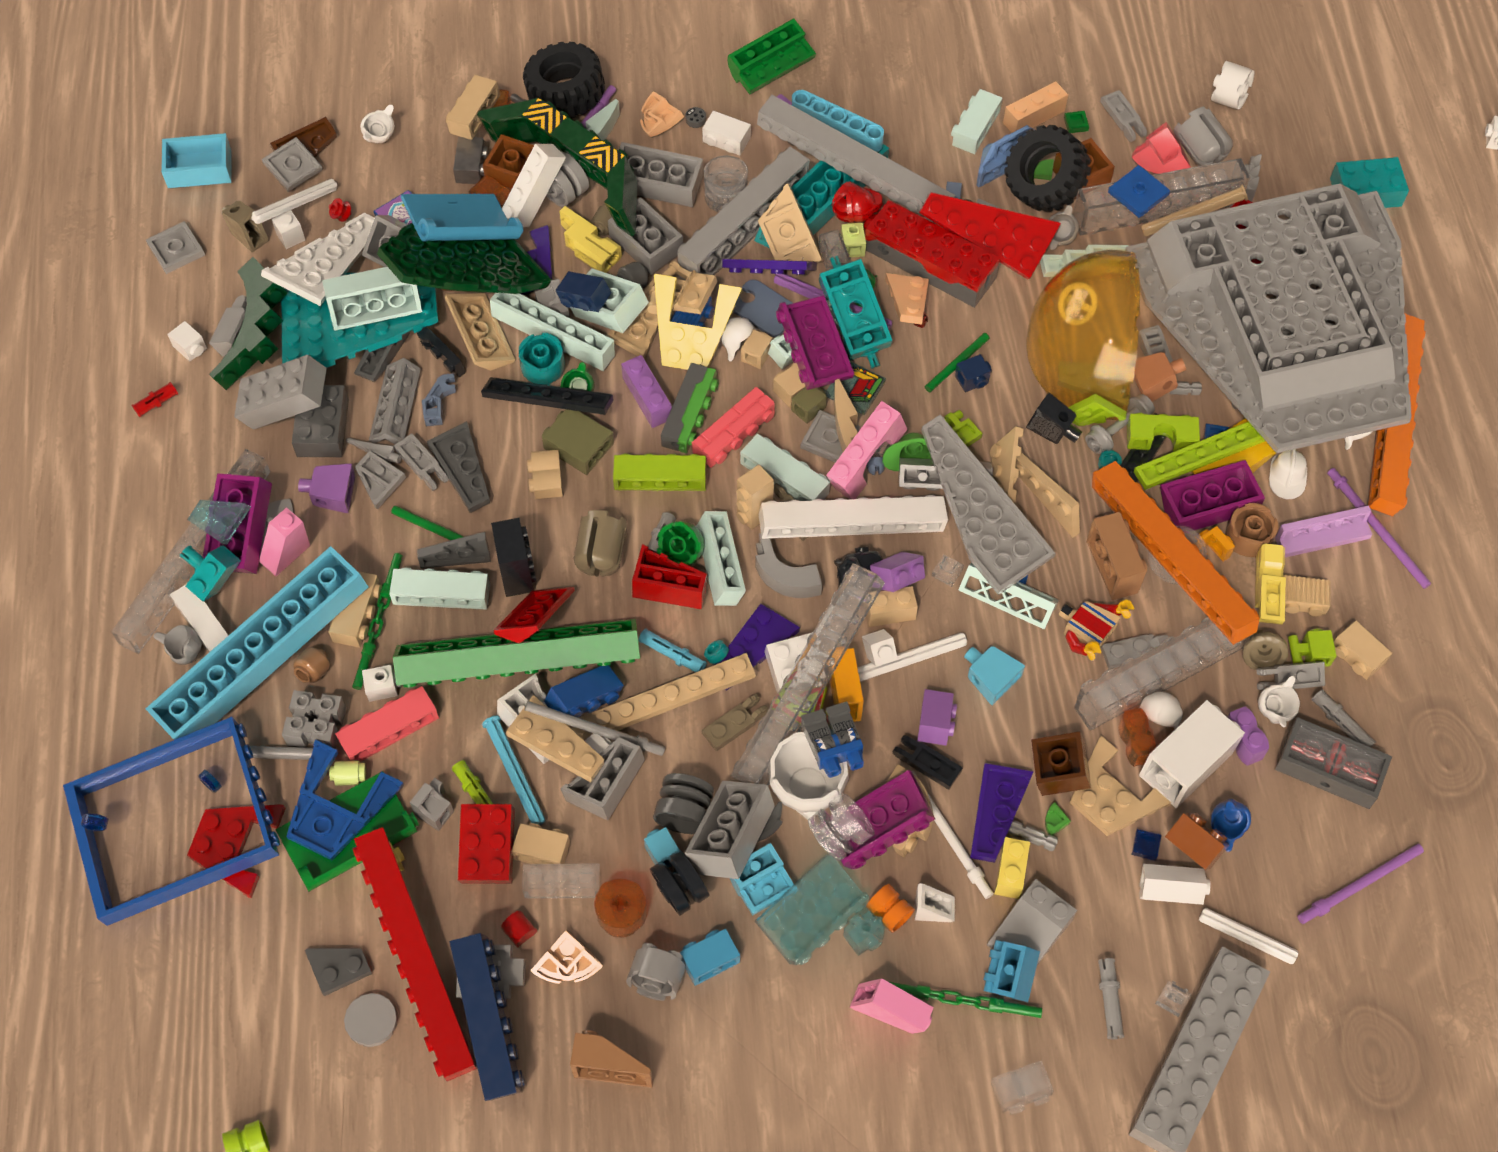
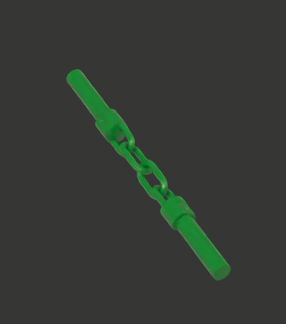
M394 553L386 581L382 584L380 597L377 601L379 608L376 618L372 619L369 626V640L363 644L362 657L352 685L356 690L362 689L364 683L362 670L368 669L370 660L373 658L377 647L374 642L381 634L384 624L382 619L384 610L389 607L391 602L390 587L393 569L400 568L403 555L399 553ZM382 598L387 599L386 605L384 602H381ZM375 621L376 624H380L377 634L374 631L372 632Z
M889 982L920 1000L928 1001L931 998L945 1004L972 1005L980 1010L1001 1014L1002 1012L1036 1018H1041L1042 1008L1005 1002L1004 999L978 996L975 998L964 996L959 992L949 990L935 991L931 990L929 986H911ZM945 994L957 996L956 1001L944 999ZM981 1000L989 1001L988 1007L981 1006Z

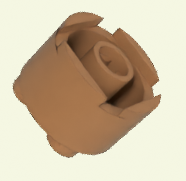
M1248 503L1234 511L1225 535L1229 536L1235 546L1233 552L1245 557L1256 558L1261 545L1272 544L1278 531V521L1266 506Z

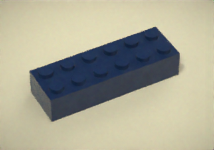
M482 933L449 941L484 1100L492 1101L522 1093V1086H525L523 1071L518 1070L516 1060L519 1059V1052L516 1043H511L510 1034L513 1033V1026L510 1017L507 1018L504 1012V1007H507L505 992L499 990L498 981H502L499 966H495L492 956L496 955L493 940H490Z

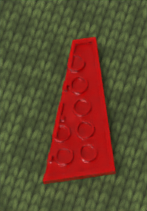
M932 192L929 193L919 211L920 214L946 230L1000 257L1001 264L1027 280L1031 278L1061 224L1060 222Z

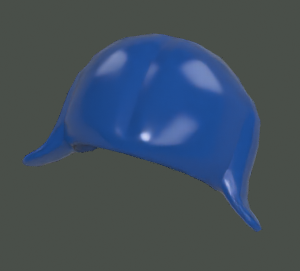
M1235 799L1220 802L1215 806L1211 814V828L1214 830L1216 828L1227 837L1225 842L1229 844V847L1226 851L1230 852L1234 841L1242 837L1251 825V812L1249 808Z

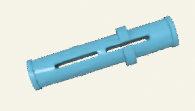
M647 628L641 632L638 639L640 643L674 660L676 665L680 667L683 665L695 673L705 669L707 662L692 655L690 650L674 645Z

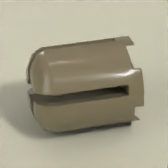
M591 510L588 511L587 516H581L573 557L574 563L580 571L596 577L600 573L604 577L614 574L619 569L627 529V522L623 517H620V520L607 516L608 511Z

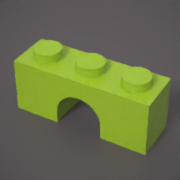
M1130 414L1127 422V449L1150 450L1154 436L1157 435L1168 437L1172 441L1173 451L1200 441L1199 417H1191L1189 415L1169 416L1167 414Z

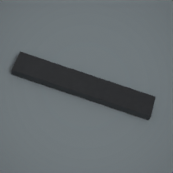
M493 377L489 378L481 390L482 397L602 415H606L614 401L612 394Z

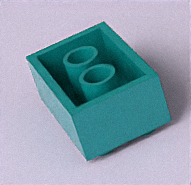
M1398 157L1336 162L1330 177L1332 185L1342 184L1357 192L1358 195L1377 191L1385 208L1402 207L1409 192Z

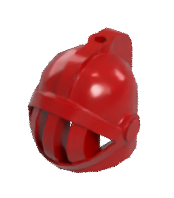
M851 181L844 183L837 190L832 200L834 214L839 220L849 223H862L875 212H878L883 206L881 194L872 189L860 187Z

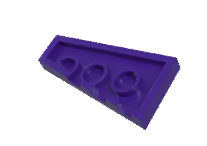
M984 763L970 855L971 859L995 863L1031 780L1033 771Z

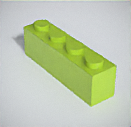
M627 453L614 455V490L706 491V456L698 454L631 455Z

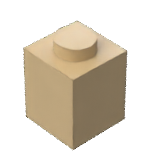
M753 329L751 335L741 348V361L761 369L769 356L770 342L773 340V337L765 332Z

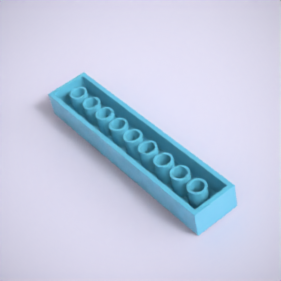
M330 546L145 709L174 740L215 724L369 588L360 573Z

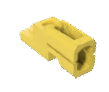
M564 206L559 211L561 225L566 229L564 232L566 246L574 251L577 258L593 269L607 273L612 268L611 265L614 266L622 257L621 246L608 237H598L597 227L568 207Z
M1263 544L1256 555L1255 608H1259V622L1283 625L1285 621L1286 577H1283L1285 565V547L1283 545Z

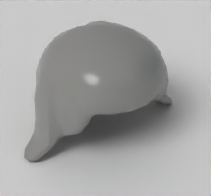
M1068 205L1063 212H1057L1049 218L1051 221L1061 223L1051 240V250H1055L1058 246L1071 244L1079 232V223L1072 214V206Z
M178 625L167 634L161 632L154 634V638L164 644V649L171 660L180 665H187L193 662L201 649L202 642L197 632L186 625Z

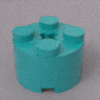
M541 333L542 335L534 336V334L529 335L519 346L521 372L532 383L551 385L552 382L561 377L565 369L561 342L557 337L549 333Z

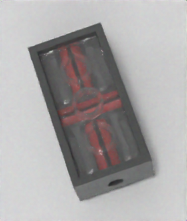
M1297 717L1289 731L1275 770L1370 809L1378 799L1392 756Z

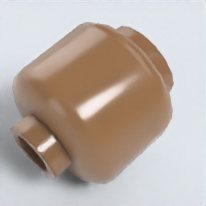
M308 647L303 650L293 663L295 676L304 683L317 682L328 671L330 666L326 652L314 647Z

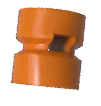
M887 884L870 899L866 908L875 917H882V924L893 933L908 921L915 909L905 899L900 900V894L890 884Z

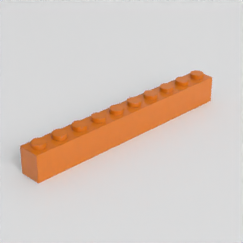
M1405 314V334H1407V370L1409 374L1408 387L1411 401V420L1407 424L1377 430L1368 500L1370 509L1390 516H1394L1397 512L1403 510L1407 504L1406 489L1410 481L1408 470L1412 463L1410 452L1414 444L1412 434L1416 425L1414 416L1418 407L1416 397L1420 389L1418 379L1422 370L1420 361L1424 352L1422 343L1426 334L1424 330L1425 320Z
M1115 461L1093 472L1092 488L1114 513H1121L1123 520H1127L1131 532L1233 645L1257 632L1260 619L1257 611L1249 607L1242 595L1229 585L1226 577L1220 575L1215 570L1212 562L1204 558L1198 547L1191 543L1185 537L1184 532L1171 522L1168 514L1160 510L1155 500L1148 497L1143 491L1142 486L1130 477L1124 467L1122 468Z

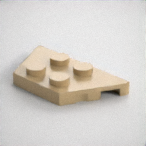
M786 184L778 197L769 205L768 210L758 220L774 259L777 261L821 262L823 261L822 255L790 184Z

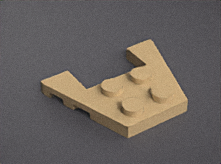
M1101 736L1088 761L1091 788L1075 791L1070 804L1108 836L1145 816L1154 814L1161 808L1170 806L1171 802L1155 788L1140 801L1104 770L1103 767L1117 754L1118 750Z

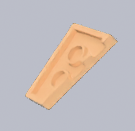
M886 273L885 281L890 287L889 292L891 297L894 298V306L900 322L922 324L929 279L919 276L912 277Z

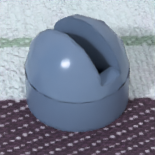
M882 457L870 458L867 463V469L870 474L875 475V471H878L879 475L883 473L885 466Z

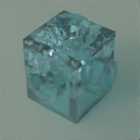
M870 911L864 915L861 913L855 915L849 921L850 924L844 928L843 936L858 956L868 949L870 951L877 949L883 943L884 924L878 916L873 917Z

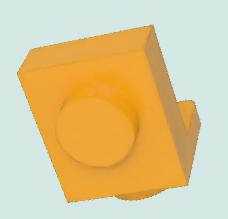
M1217 526L1210 531L1208 529L1202 531L1197 537L1196 546L1199 550L1208 545L1223 562L1231 557L1235 548L1231 538L1225 535Z

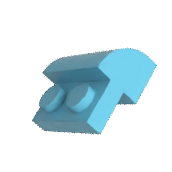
M771 843L750 855L739 879L730 878L738 896H741L752 916L796 891L794 883L783 867L784 863Z

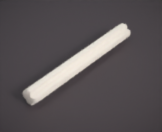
M334 179L326 180L254 211L251 218L256 224H260L336 191L337 182Z
M958 633L897 654V660L877 667L873 663L857 667L860 682L967 645L966 636L964 633Z

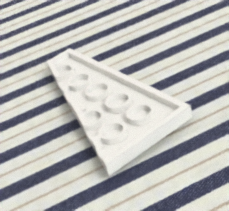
M366 213L359 215L345 223L343 228L339 230L334 229L329 232L327 237L323 239L318 238L295 251L294 255L286 260L283 258L277 261V265L271 268L266 267L262 270L261 276L321 306L326 299L322 280L345 276L361 256L375 218Z

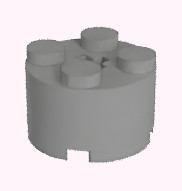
M644 943L642 948L636 951L626 980L627 985L631 988L633 984L638 988V994L650 999L664 1001L666 996H671V1000L675 999L685 971V964L681 961L682 955L676 951L670 950L666 952L658 949L653 944Z

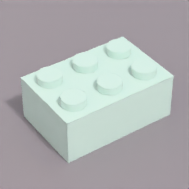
M591 268L586 275L604 278L611 291V295L599 312L584 311L570 307L575 317L624 333L649 303L640 284Z

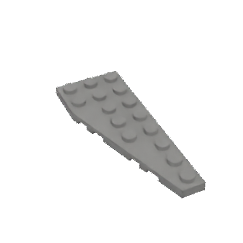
M939 415L923 425L921 429L969 560L998 595L1054 558L1056 553L944 418Z

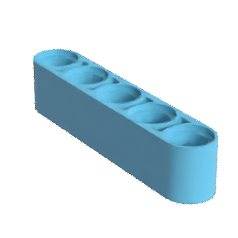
M797 90L792 94V106L876 152L882 149L884 129L880 125L808 91Z

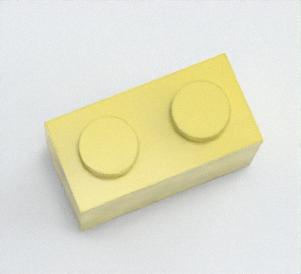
M1005 837L1001 849L995 895L1020 899L1024 886L1030 842Z

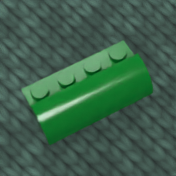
M794 18L728 55V67L736 83L740 82L749 95L815 58V51L805 39L806 33Z

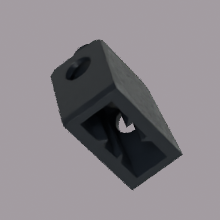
M1049 392L1026 426L1027 429L1054 444H1058L1063 436L1075 443L1082 431L1071 425L1077 416L1076 413Z

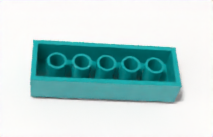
M883 144L882 149L878 153L888 158L889 147ZM819 161L791 187L812 235L818 232L835 215L832 209V200L837 190L844 183L851 181L860 187L866 186L844 172L836 170L824 161Z

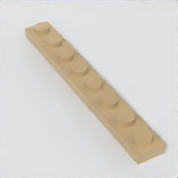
M745 653L579 718L618 731L755 678L756 675L749 657ZM567 725L584 741L593 734Z

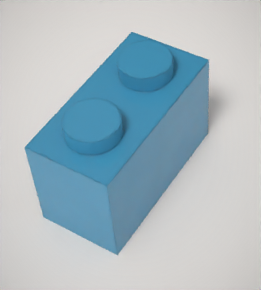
M726 929L722 931L714 930L706 935V939L698 943L696 941L685 945L683 951L680 952L682 955L681 961L685 964V969L694 986L740 963V954Z

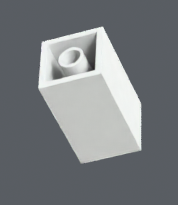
M1206 700L1149 754L1139 776L1153 789H1157L1171 802V805L1177 808L1233 754L1245 732L1241 730V727L1236 722L1226 717L1219 707L1212 705Z

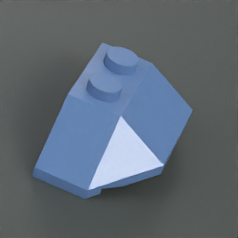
M1026 125L983 148L976 184L978 187L1005 174L1004 169L1008 167L1005 161L1007 156L1011 154L1009 150L1012 145L1015 146L1018 143L1017 139L1020 136L1024 137L1027 135L1026 131L1033 128Z

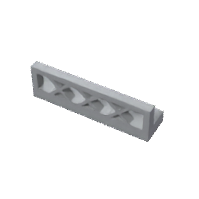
M405 358L386 366L369 441L372 443L386 439L396 444L405 438L421 369Z

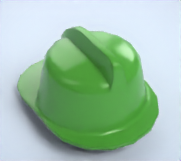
M909 433L903 436L899 442L892 444L883 454L882 461L884 466L889 470L899 471V458L932 459L923 435Z

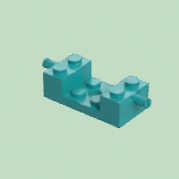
M835 256V259L832 257L830 261L833 269L820 273L819 283L826 301L829 300L836 318L848 359L852 361L860 357H867L871 369H874L875 366L877 368L880 364L876 353L891 347L893 340L862 259L841 265L839 256ZM852 303H859L862 306V311L853 313L849 306Z

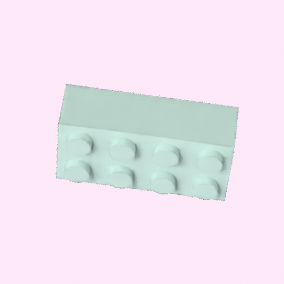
M388 267L322 280L334 331L422 312L417 285L401 283Z

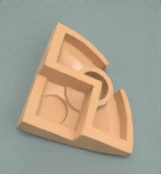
M653 91L642 107L641 111L644 114V122L642 119L640 122L645 133L653 137L676 125L684 118V115L680 110L670 105L666 98Z
M566 930L531 969V972L541 979L560 984L561 981L574 980L576 983L594 975L603 967V964Z

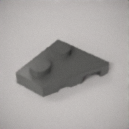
M308 948L305 950L324 996L372 974L362 949Z

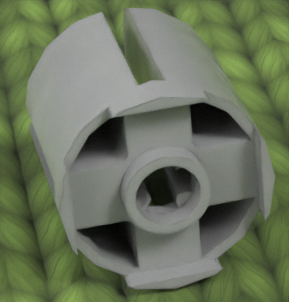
M1204 106L1197 108L1189 113L1191 117L1182 125L1178 122L1173 132L1199 167H1212L1215 163L1218 164L1223 161L1233 147V140L1209 108L1206 109Z

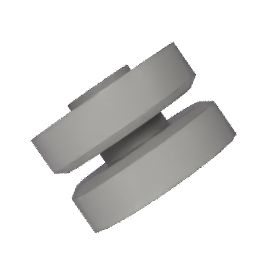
M561 152L566 158L546 194L553 203L562 208L564 206L567 207L574 201L575 196L582 195L589 188L586 173L579 163L565 152Z

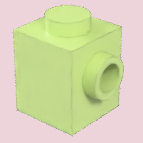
M863 223L841 224L840 239L844 258L865 256L866 240Z

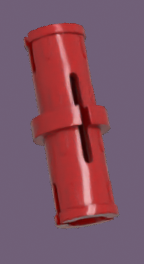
M169 382V384L154 393L153 391L149 392V396L131 406L137 415L141 417L153 408L161 407V403L177 395L178 392L173 384Z

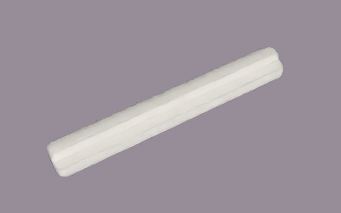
M1204 908L1200 915V922L1289 964H1293L1298 957L1297 950L1208 908Z

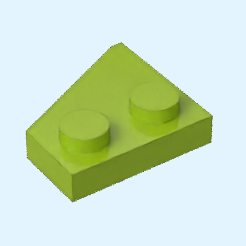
M1097 394L1091 395L1068 407L1077 415L1073 421V424L1077 426L1106 423V418L1117 417L1119 421L1126 419L1127 411Z

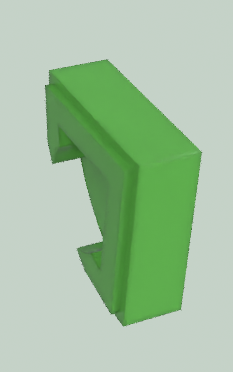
M1054 159L1040 161L1035 168L1034 178L1051 180Z
M1055 802L1050 806L1045 817L1046 831L1048 835L1052 836L1071 822Z

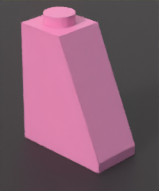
M287 507L269 522L259 562L276 577L310 547L303 521Z
M882 978L860 983L850 1005V1008L912 1034L924 1032L929 1027L932 1021L931 1013L934 1008Z

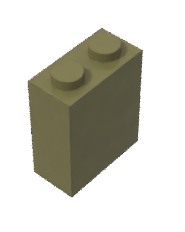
M567 409L561 411L552 426L547 427L542 434L543 448L545 450H558L561 460L585 475L589 474L614 444L613 432L580 411Z

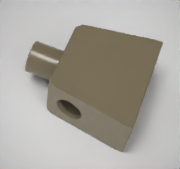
M236 201L232 205H226L222 209V215L232 235L253 253L269 241L262 223L256 224L251 218L255 210L241 201Z

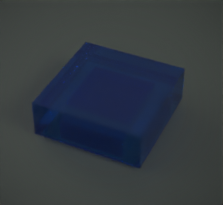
M1137 829L1131 855L1156 861L1162 835Z

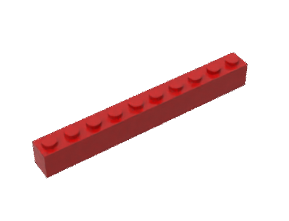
M382 827L354 838L356 847L352 848L357 862L362 861L365 870L361 871L366 886L372 885L374 893L370 894L375 909L378 907L381 909L383 916L379 917V921L383 931L389 930L392 940L387 942L392 955L398 954L401 963L396 966L401 979L407 978L410 987L405 990L410 1003L416 1002L419 1011L414 1014L419 1027L425 1026L428 1036L424 1037L428 1051L435 1052L437 1061H434L433 1064L438 1077L444 1076L446 1082L476 1070L384 828Z

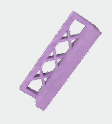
M1369 506L1283 524L1275 540L1277 545L1285 547V558L1367 540L1372 536L1366 521L1371 513V509Z

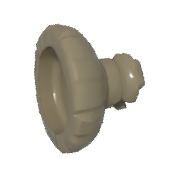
M1257 630L1243 646L1244 662L1254 670L1282 665L1288 657V646L1283 638L1275 633H1262L1263 630Z

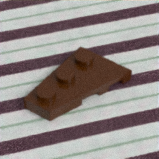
M324 117L271 142L270 145L272 150L275 151L297 137L315 158L337 137V134L327 117Z

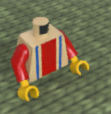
M1123 600L1119 604H1101L1085 601L1078 610L1065 604L1059 616L1068 621L1064 635L1071 651L1087 656L1089 660H1094L1097 653H1102L1101 646L1116 630L1121 618L1119 616L1122 614L1125 619L1130 618L1129 610H1134L1132 602L1130 600Z

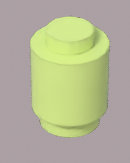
M359 760L335 761L334 766H331L329 770L330 781H334L335 786L358 785L366 780V763H360Z

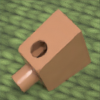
M1163 352L1128 361L1132 377L1140 393L1146 395L1152 402L1176 389L1178 384L1175 375L1186 371L1182 358L1169 363Z

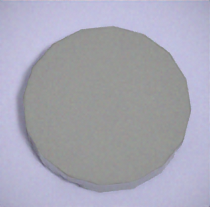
M373 993L362 995L355 999L347 1008L344 1018L345 1030L354 1042L366 1047L378 1046L389 1040L398 1022L397 1012L391 1001L382 995Z

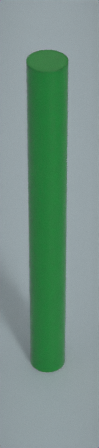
M983 333L924 386L926 391L931 393L956 370L957 363L967 360L990 339L989 335Z
M396 505L391 510V514L450 541L464 537Z

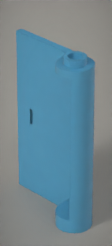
M495 194L401 195V200L422 241L519 239L523 233V224L517 217H512L509 221L507 220Z

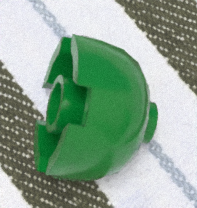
M686 521L672 522L664 526L658 533V554L663 553L668 556V559L678 564L682 562L690 566L703 554L705 546L703 535L692 523Z

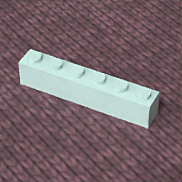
M495 293L490 299L492 317L528 335L552 334L560 340L563 352L601 371H604L615 356L613 339L519 293Z

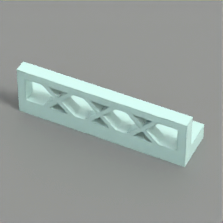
M973 563L969 564L958 589L965 594L1042 629L1046 628L1051 614L1059 602L1058 599L1019 581L1002 592L1004 598L999 600L991 599L987 589L992 587L991 585H985L988 582ZM970 576L979 579L982 586L981 589L974 591L966 587ZM1014 597L1021 598L1025 608L1020 610L1013 609L1009 599ZM1041 607L1047 610L1043 621L1035 619L1030 609Z

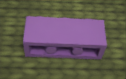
M642 355L621 363L623 380L651 427L654 428L666 423L672 409L671 403Z

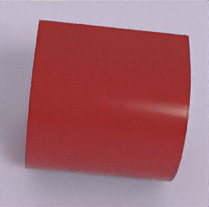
M520 910L508 916L501 925L503 932L517 948L537 933V929Z

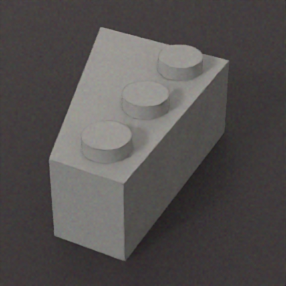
M620 737L599 754L605 759L604 765L592 782L577 776L571 783L565 784L560 788L566 802L609 820L645 760L640 746Z

